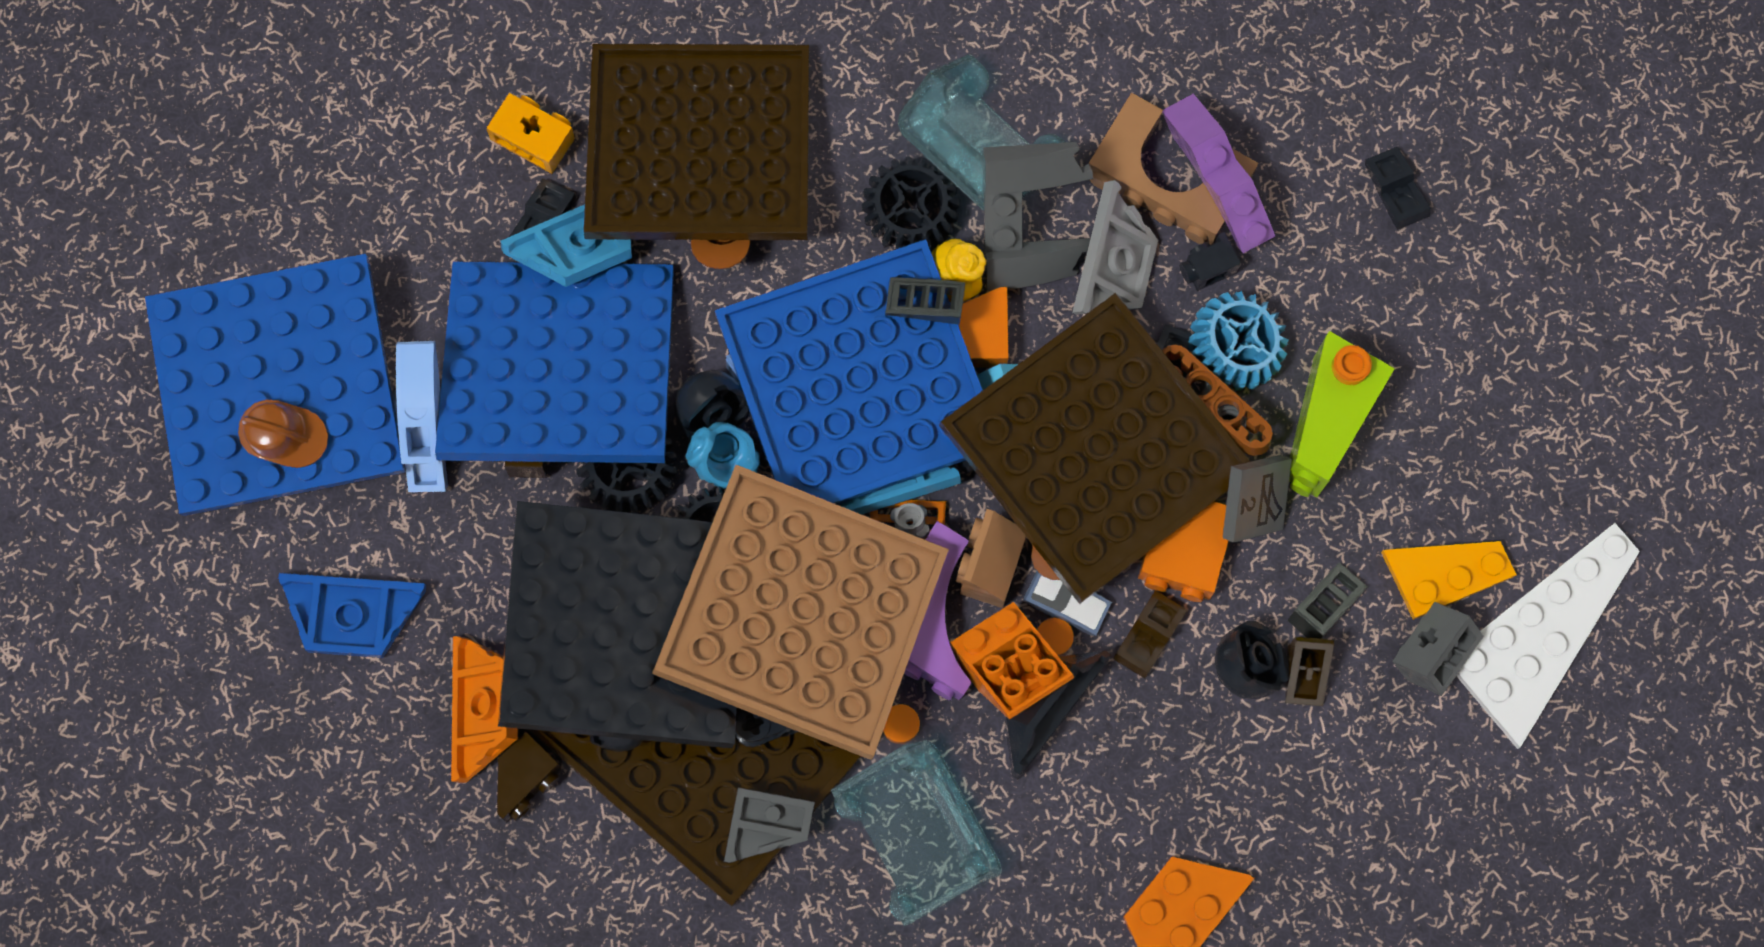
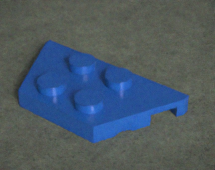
M279 573L278 577L288 600L293 619L297 624L303 646L308 653L384 658L426 592V585L424 583Z

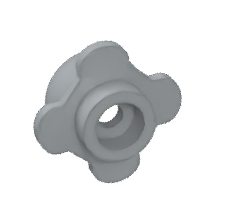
M907 503L891 511L890 518L894 521L895 528L919 538L928 536L930 529L925 524L927 509L924 506ZM909 521L913 522L912 525H907L906 523Z

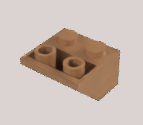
M986 509L983 519L976 517L967 546L972 548L973 552L972 555L964 553L956 582L962 584L961 595L1003 608L1026 538L1017 524L989 509Z

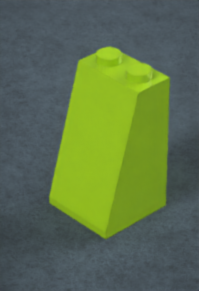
M1330 331L1313 358L1290 454L1292 459L1289 482H1291L1290 488L1304 497L1313 495L1317 498L1329 482L1395 369L1369 354L1372 367L1366 379L1357 385L1341 383L1333 374L1332 361L1341 348L1353 344Z

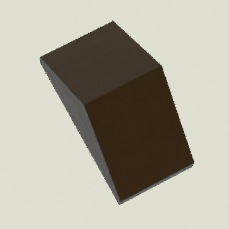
M1295 637L1291 641L1287 650L1289 678L1286 682L1285 703L1323 706L1334 640Z

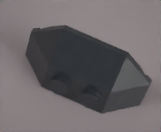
M1105 650L1059 656L1072 672L1074 678L1010 720L1006 717L1004 724L1013 777L1017 780L1021 777L1111 657L1110 653Z

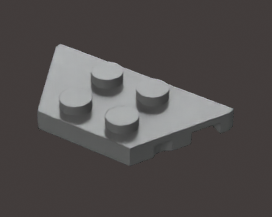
M1115 180L1104 182L1072 312L1076 315L1089 313L1114 293L1119 296L1128 309H1137L1143 306L1158 240L1151 229L1143 223L1142 216L1134 205H1126L1118 193L1122 187Z

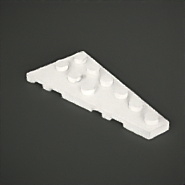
M1616 523L1611 525L1483 628L1480 632L1484 637L1456 675L1517 749L1522 746L1640 552Z

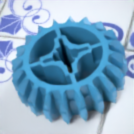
M1242 291L1236 292L1232 297L1227 292L1221 294L1218 299H1210L1206 306L1196 313L1197 319L1191 323L1190 327L1194 334L1189 337L1188 343L1197 346L1192 351V354L1196 358L1200 357L1201 363L1227 386L1232 383L1235 391L1242 390L1245 386L1249 390L1255 389L1259 383H1267L1271 376L1281 369L1280 363L1287 355L1283 348L1287 346L1289 341L1280 336L1285 331L1286 325H1277L1275 322L1279 312L1269 314L1266 310L1269 302H1263L1261 305L1256 304V294L1250 295L1245 300ZM1225 317L1238 318L1245 321V323H1238L1231 318L1227 320ZM1243 332V335L1239 339L1240 342L1238 344V347L1234 350L1235 345L1238 343L1237 339L1239 335ZM1232 359H1239L1245 364L1250 362L1252 365H1240L1233 362Z

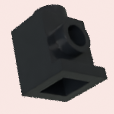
M1223 232L1218 234L1213 245L1205 242L1194 247L1189 252L1190 255H1188L1187 260L1180 263L1179 266L1185 281L1188 284L1193 282L1196 290L1199 291L1237 274L1241 262L1226 233Z

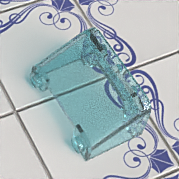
M968 54L929 71L900 112L898 126L900 132L912 145L984 211L983 147L1030 144L981 99L989 87V74L986 68L974 56ZM1049 133L1040 136L1033 144L1066 142L1056 134ZM1031 191L1022 192V198Z
M924 740L903 745L831 789L835 797L834 805L838 813L845 819L849 818L854 822H862L897 888L891 892L889 907L892 914L897 920L902 922L904 927L917 922L981 887L1002 873L1001 864L942 755L930 741Z

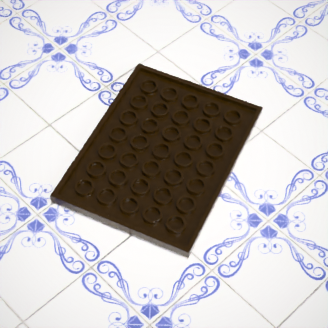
M737 707L736 719L743 709ZM747 720L744 732L750 730L753 735H758L761 723L754 724L752 720ZM527 729L731 908L784 848H778L731 863L724 862L738 788L814 801V813L862 757L801 732L779 737L753 748L741 744L735 734L733 748L644 740L640 746L632 750L615 752L592 744L590 735Z

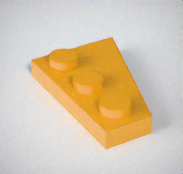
M1501 541L1388 549L1381 552L1413 620L1424 616L1434 602L1447 606L1514 578L1517 575Z

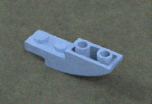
M435 341L397 342L398 433L401 464H405L408 492H446L448 487L446 462L436 460L435 455L441 393Z

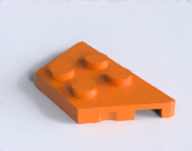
M460 636L453 637L451 782L467 783L517 740V728L498 727L503 655L469 638Z
M1171 857L1123 916V919L1137 947H1200L1254 878L1248 874Z

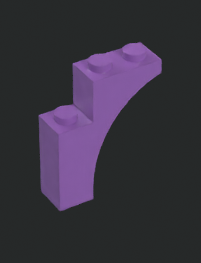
M1192 94L1163 109L1162 113L1173 139L1202 179L1241 252L1245 253L1275 237L1252 178L1236 160L1225 131L1199 99Z
M937 521L925 540L949 550L904 674L915 680H919L920 677L933 684L931 689L947 700H951L952 697L960 700L972 682L962 671L951 649L945 623V601L951 574L969 540Z

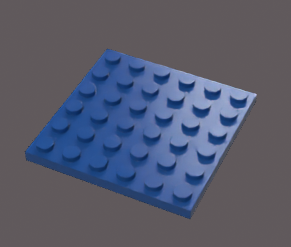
M926 239L715 310V316L774 480L838 505L966 460L939 426L943 419L983 391L959 326L957 324L885 315L890 277L941 280ZM900 288L898 306H905L907 289ZM915 290L913 307H920L922 291ZM929 293L928 308H935L937 293ZM945 294L943 309H950L951 305Z
M366 254L145 296L180 515L187 516L406 472L405 465L401 464L398 425L369 257ZM262 400H278L307 409L317 414L325 424L328 433L327 448L321 458L312 465L302 468L287 467L257 458L248 453L240 442L238 434L239 422L244 412L254 403Z
M453 262L435 447L436 460L665 463L674 282L673 265L617 264L565 287L522 263Z

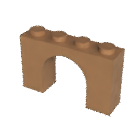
M1131 93L1088 163L1093 171V179H1090V182L1103 190L1104 182L1117 181L1122 187L1118 193L1122 195L1121 197L1129 206L1134 205L1136 208L1142 206L1154 213L1153 217L1158 222L1166 226L1175 224L1185 230V235L1190 240L1198 244L1209 242L1210 245H1213L1226 222L1204 183L1189 191L1172 192L1158 187L1145 174L1141 163V152L1159 124L1163 110ZM1232 149L1236 160L1252 178L1259 163Z

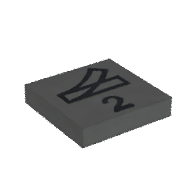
M1277 455L1231 466L1223 539L1238 542L1283 530L1291 458Z

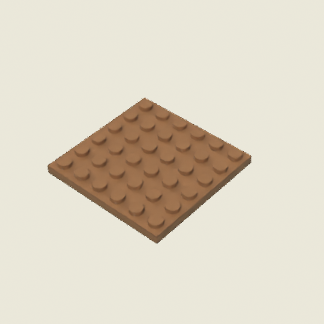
M735 465L652 674L872 760L949 549Z

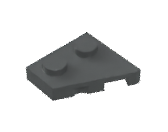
M739 787L724 862L731 863L807 841L815 802Z

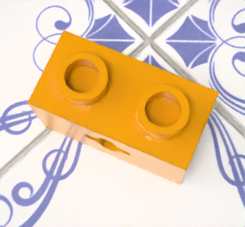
M509 92L486 128L490 140L553 174L575 139L571 123L558 113L553 112L549 115L540 110L538 103L524 95H521L519 98ZM539 127V133L533 130ZM527 128L532 130L529 135L526 132Z

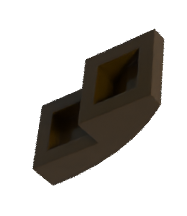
M1155 590L1113 659L1145 679L1184 617L1187 609Z

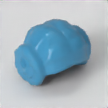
M715 422L709 428L703 427L698 429L691 437V442L685 455L688 464L695 468L701 480L713 483L714 486H720L723 489L727 487L735 465L756 473L760 466V455L755 450L754 441L749 433L726 422Z

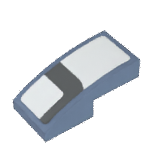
M1036 571L1023 599L1024 602L1046 615L1060 618L1091 636L1097 635L1112 603L1094 593L1079 604L1061 580H1050L1041 576L1038 571Z

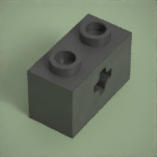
M1434 602L1428 612L1421 618L1418 626L1406 643L1401 646L1392 662L1409 682L1442 696L1484 636L1470 616Z

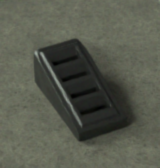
M890 277L885 315L960 325L965 282ZM900 288L907 289L905 306H898ZM915 290L922 291L920 307H913ZM930 292L937 293L935 308H928ZM945 294L952 295L950 309H943Z
M1338 563L1294 610L1288 622L1306 638L1322 639L1368 586L1341 563ZM1335 578L1352 592L1349 596L1332 583ZM1326 589L1342 604L1338 606L1322 592ZM1315 600L1332 614L1329 618L1313 605Z

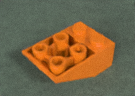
M1014 602L950 642L958 663L978 691L1009 720L1074 678L1072 672Z

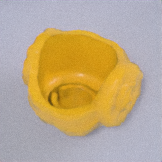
M950 239L932 251L931 254L941 280L965 282L963 302L970 300L981 292L983 285L981 276L985 270L986 259L978 247L961 239ZM947 295L949 302H951L952 295Z

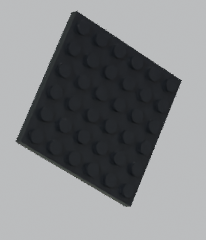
M517 501L498 727L733 748L735 744L737 707L652 674L713 522Z

